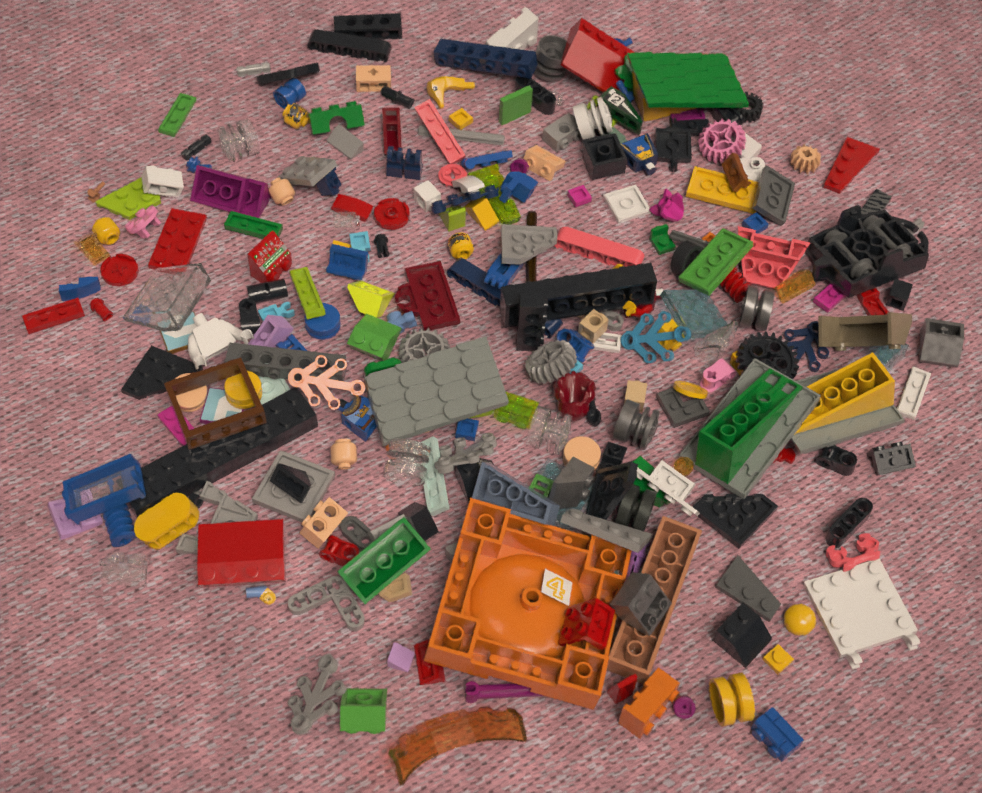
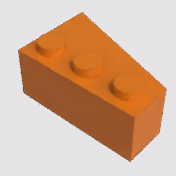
M658 667L644 683V687L640 692L637 691L633 695V701L629 705L627 703L624 705L618 724L639 739L644 734L648 736L655 726L653 724L656 718L661 719L667 711L665 707L669 701L673 703L678 697L680 682Z

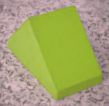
M451 206L446 208V211L438 213L448 232L465 227V207Z

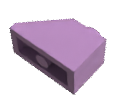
M267 315L254 334V339H251L248 344L276 347L275 344L280 341L284 342L294 328L283 316Z

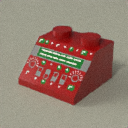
M271 231L247 254L250 275L261 283L278 280L280 275L284 271H288L292 266L291 252L274 231Z

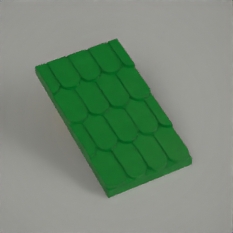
M627 53V58L633 71V94L644 121L670 116L672 113L677 114L695 108H749L747 97L741 88L729 58L723 53Z

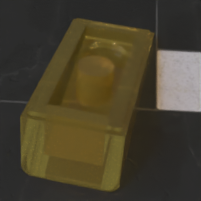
M800 269L777 285L775 290L780 302L784 304L810 290L816 284L809 269Z

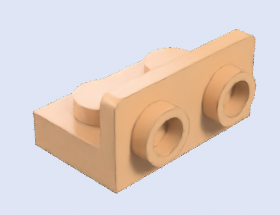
M538 145L526 150L524 160L529 165V170L548 181L553 179L555 172L563 168L566 162Z

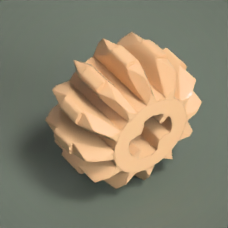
M805 144L802 147L797 146L791 154V165H794V170L800 169V173L803 171L806 174L810 171L814 173L816 168L820 166L821 153H818L817 148L813 149L811 145L809 147H806Z

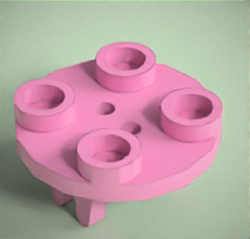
M151 205L146 210L144 208L138 210L135 214L137 217L125 225L129 234L137 233L142 238H148L150 234L145 229L146 225L150 223L153 226H159L161 223L156 217L157 208Z

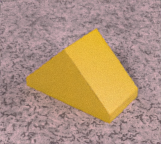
M487 198L472 200L464 206L466 212L484 231L499 223V219Z

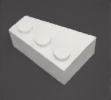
M524 7L522 9L523 13L516 19L513 17L510 20L511 24L505 29H499L486 41V45L521 50L533 46L537 42L539 18L528 8Z

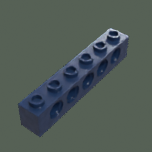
M442 38L433 51L436 64L441 66L532 78L538 65L536 51Z

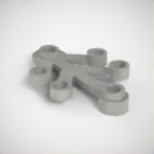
M485 433L481 436L482 438L478 443L465 450V438L454 439L455 455L449 457L452 454L450 445L441 446L439 448L441 458L435 463V468L438 470V473L445 474L452 472L455 465L479 462V456H487L494 453L493 448L497 446L496 437L493 436V433Z
M331 654L323 655L318 661V667L322 671L313 691H311L312 681L307 676H302L297 681V686L301 689L306 702L304 711L301 709L303 701L297 695L292 696L288 700V706L294 714L291 720L292 730L297 735L306 734L311 729L313 722L325 714L328 716L334 715L338 710V706L332 700L327 699L334 694L341 696L346 691V685L341 680L335 681L332 686L323 691L329 675L336 672L338 668L337 660ZM327 700L322 707L314 711L316 706Z

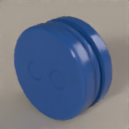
M322 303L326 315L307 319L306 316L304 317L306 331L315 339L325 340L332 338L340 330L339 311L333 305Z

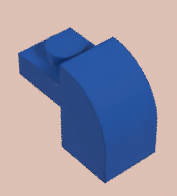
M510 172L501 185L500 192L502 194L499 200L506 203L513 195L525 203L533 194L539 182L525 173Z

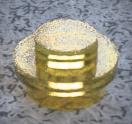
M680 457L674 463V469L685 477L693 471L694 463L688 457Z

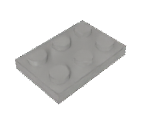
M300 156L295 160L294 164L285 168L278 178L287 179L291 184L314 186L334 169L337 164L334 159Z

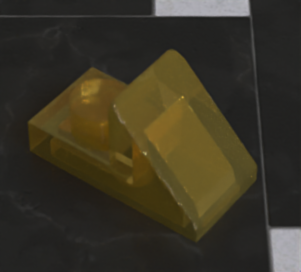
M96 232L88 233L74 241V244L94 266L110 257L107 250L99 243Z

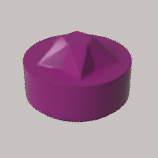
M517 158L511 163L510 170L511 172L517 171L526 174L529 170V165L526 160Z
M682 695L677 697L673 703L674 712L679 718L688 719L694 715L696 706L691 697Z

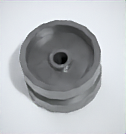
M748 285L741 305L739 326L749 328L754 317H756V330L766 331L775 291L764 289L759 300L758 287Z

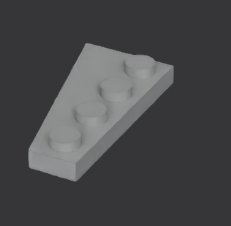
M577 509L567 510L561 518V522L637 553L650 542L652 536L651 533L594 517Z

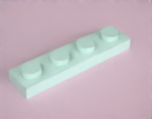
M432 436L418 443L417 449L427 508L431 516H435L450 508L444 474L438 473V470L435 468V463L441 458L438 439Z

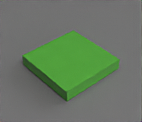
M530 85L500 98L499 123L502 126L531 113L533 89Z

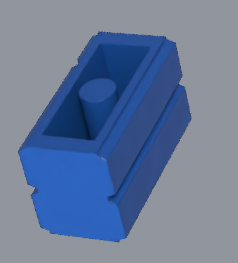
M771 707L755 720L751 727L754 738L759 742L763 741L768 747L769 754L775 759L778 758L781 762L795 752L804 741L774 707Z

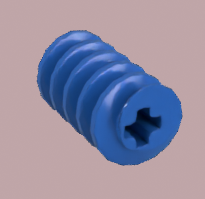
M127 504L102 513L112 547L125 546L137 537Z

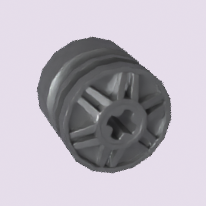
M548 35L539 40L536 48L538 65L534 74L540 79L555 82L564 78L567 69L560 65L567 42L564 38Z
M627 399L618 417L613 438L626 442L630 435L634 436L632 445L636 447L639 439H642L640 449L645 450L656 433L660 411L654 409L651 417H649L650 407L647 406L641 414L639 413L640 403Z

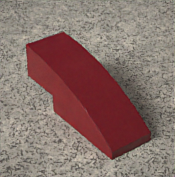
M400 107L382 108L384 155H387L389 146H394L395 151L402 147Z

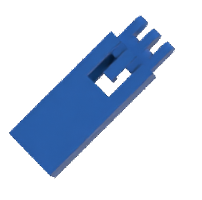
M500 253L488 269L484 283L488 284L491 281V286H498V289L501 290V287L510 285L524 263L502 264V255Z

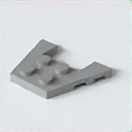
M206 481L200 494V499L218 505L211 523L257 521L258 514L238 500L235 501L226 492L214 487L211 482ZM185 533L182 534L176 547V553L198 554V537Z

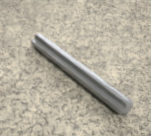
M420 125L418 135L431 137L426 127ZM449 129L455 140L504 145V135Z

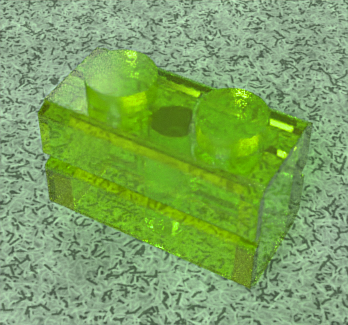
M506 392L509 400L508 405L494 409V418H497L502 423L509 422L515 424L520 429H532L539 411L540 402Z

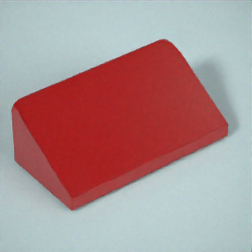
M430 639L414 645L420 685L446 682L443 666L424 661Z

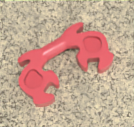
M863 533L859 535V539L856 541V549L859 552H864L863 554L850 558L847 557V550L841 546L840 550H835V545L827 548L826 557L829 559L831 566L843 567V572H846L863 562L879 559V541L871 537L869 533Z

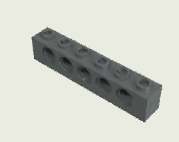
M229 342L225 362L241 357L246 370L255 373L258 377L288 379L289 372L292 369H304V367L313 363L319 355L327 358V365L323 368L319 367L309 376H319L325 372L323 371L324 369H329L335 365L338 359L346 361V355ZM319 358L317 363L319 365H323L325 363V360L323 358ZM342 361L337 363L338 368H343L345 366L344 362ZM346 369L337 372L329 379L344 381ZM296 374L294 376V379L296 381H300L302 379V376L300 374Z

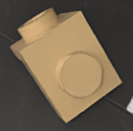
M406 573L401 574L383 589L379 596L388 602L411 596L410 576Z

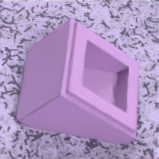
M394 642L387 660V666L409 672L415 652Z

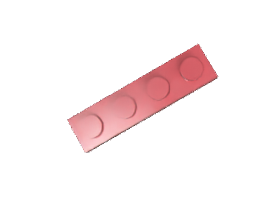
M429 99L416 106L415 111L448 164H456L466 158V155L431 100Z

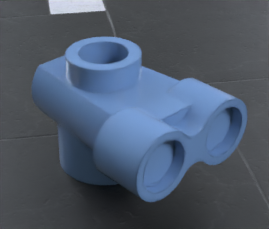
M395 311L386 316L387 322L402 328L400 334L406 328L418 326L412 311L404 313V315H401L399 311Z

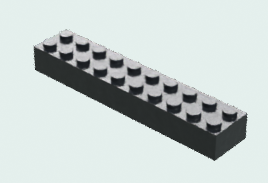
M293 388L262 404L267 423L190 450L186 444L142 467L141 471L146 497L142 499L137 498L127 504L137 519L148 508L155 506L173 493H182L188 497L191 493L197 492L201 488L203 489L206 481L214 483L317 428L316 413L298 388ZM121 478L116 481L119 490L124 489Z

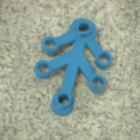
M662 311L646 335H640L645 326L651 325L654 321L651 314L645 313L641 316L639 323L633 331H626L622 335L621 344L627 350L634 349L646 363H654L657 359L656 354L648 352L640 344L647 343L661 355L663 361L670 362L674 359V352L666 350L657 341L676 339L679 342H687L691 337V331L687 327L679 326L672 332L657 333L664 323H668L671 320V314ZM664 314L667 315V319L665 321L663 320ZM646 316L649 317V321L647 323L645 322ZM683 331L686 332V337H685V338L682 337V332H683ZM630 337L633 338V342L631 344L629 343ZM667 352H669L670 357L668 359H666L665 356ZM649 354L652 355L651 361L648 360Z

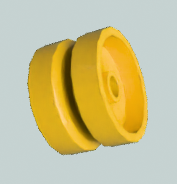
M742 672L730 674L727 680L723 676L710 679V702L720 726L733 725L736 719L739 722H747L754 719L755 705L752 690L746 676Z

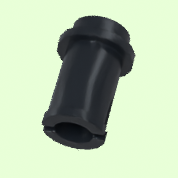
M378 234L374 239L378 258H382V253L384 257L389 256L388 238L385 234Z

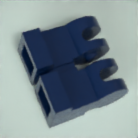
M389 146L386 176L402 178L404 171L406 179L421 180L423 170L422 150L417 149L416 153H413L412 149L408 148L404 159L402 147L395 151L394 146Z

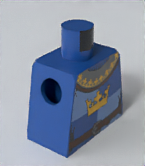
M360 395L355 396L350 403L340 399V407L337 410L342 412V424L366 442L377 428L369 398Z

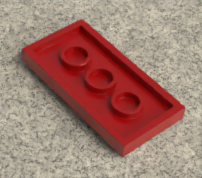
M171 208L148 267L150 269L185 275L206 223L207 215Z

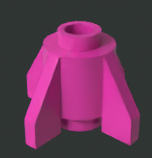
M665 189L664 197L660 199L658 205L656 204L649 208L656 216L663 217L671 222L679 221L684 215L683 197L678 192L672 195L668 189Z

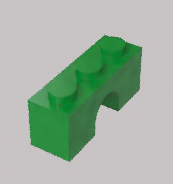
M356 101L346 102L345 106L340 107L339 104L328 105V109L315 107L311 108V112H307L310 130L313 135L330 132L329 123L335 116H341L344 119L346 128L365 126L362 105L356 103Z

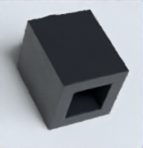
M894 279L885 305L904 311L913 284Z

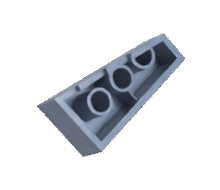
M482 462L472 496L473 499L511 509L510 514L546 525H555L560 505L493 464Z

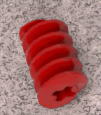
M734 267L720 283V286L729 293V296L733 298L735 303L743 301L748 285L751 286V283H746L747 279L742 277V273L737 272V268Z

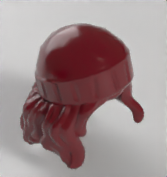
M572 371L571 373H566L565 377L562 376L558 380L556 379L553 384V396L558 400V412L567 421L575 422L583 419L589 411V403L595 398V383L583 372L576 373Z

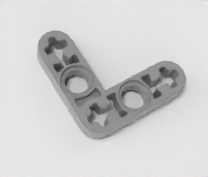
M332 576L292 595L288 600L289 611L294 615L304 614L332 600L349 630L359 631L365 624L364 614L347 584L340 576ZM336 583L340 586V589L332 588V584ZM324 587H327V590H329V595H326ZM314 592H321L323 597L320 600H314L311 598V595ZM304 596H307L310 604H307V600L305 601ZM344 599H348L352 603L348 608H342L339 604ZM298 601V603H301V608L294 606V602ZM353 611L354 617L359 619L358 624L352 622L350 612Z

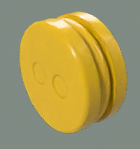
M247 371L259 400H261L263 393L261 380L255 373ZM241 374L227 378L224 389L229 404L239 409L253 407L254 404Z

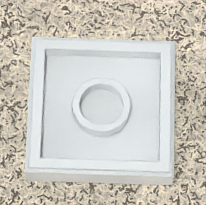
M636 185L603 194V198L618 224L651 214L650 207Z

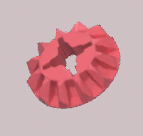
M457 164L445 165L438 173L441 184H445L446 187H453V180L467 176L466 170ZM451 172H453L455 179H451Z

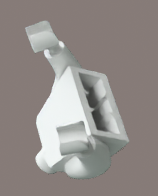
M200 313L192 318L197 327L192 330L191 335L188 337V353L197 370L199 365H205L206 367L207 360L227 350L229 342L243 341L244 344H248L247 339H254L251 330L246 329L243 331L221 319L213 318L207 321L203 313Z

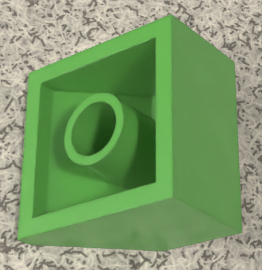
M366 314L355 325L347 344L353 350L384 361L389 358L402 328Z
M346 688L340 705V731H346L350 734L359 731H367L371 734L385 732L387 689Z

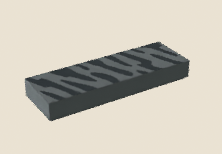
M876 188L862 207L861 216L884 210L891 201L892 196Z

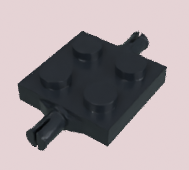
M676 118L669 119V127L656 128L655 148L658 152L657 161L670 162L671 172L673 170L674 172L678 171L677 163H691L692 160L691 129L676 127Z

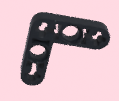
M316 62L259 75L256 78L258 85L318 72L320 68L319 63Z

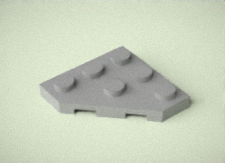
M501 225L502 264H522L557 244V227Z

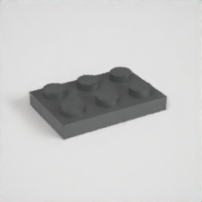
M766 165L762 169L752 208L782 226L786 223L795 183Z

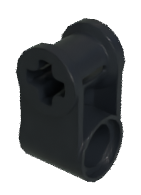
M713 108L712 117L717 122H720L721 119L724 122L730 119L731 123L736 121L737 125H743V117L735 108Z
M245 298L239 303L241 329L243 331L249 329L252 334H255L261 326L256 303L253 299Z
M836 445L822 448L821 455L816 458L817 465L844 476L852 475L857 464V456L854 453Z

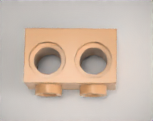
M330 497L325 502L320 501L313 509L316 512L313 517L308 515L301 523L303 529L299 533L318 549L348 514L346 510ZM325 512H329L332 517H328ZM312 526L318 527L320 532L315 531Z

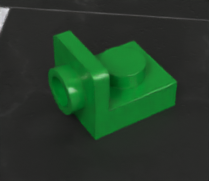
M667 224L656 226L650 232L649 240L658 255L676 249L675 244L668 235L669 227Z

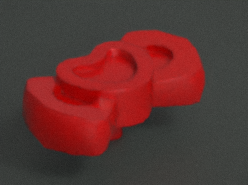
M783 448L774 462L786 461L792 464L795 461L796 454L791 448Z

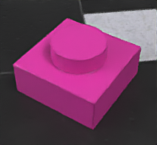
M584 185L567 191V196L575 208L592 200Z

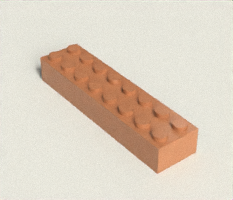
M662 516L641 573L651 574L672 604L650 636L622 621L609 655L608 671L626 678L636 674L638 676L637 682L643 685L647 681L702 530Z

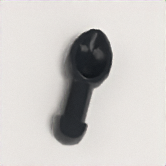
M596 398L589 403V411L586 415L589 424L593 427L598 426L601 422V413L596 409Z

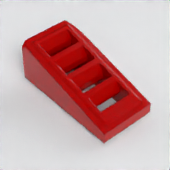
M636 674L628 676L607 690L615 704L633 695L638 678Z

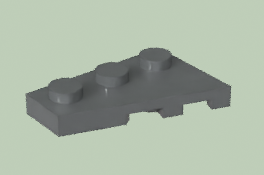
M737 555L715 587L738 603H744L768 622L771 621L781 606L777 598L739 555Z

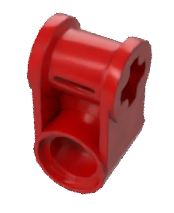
M330 535L327 538V544L324 549L320 550L319 556L323 560L343 567L359 554V548L355 544ZM349 555H354L352 558H346Z

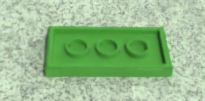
M722 228L678 277L679 282L710 296L754 246L753 241Z

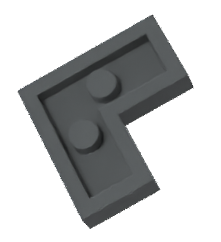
M674 388L657 393L656 398L673 428L709 416L710 411L703 399L694 398L683 402Z

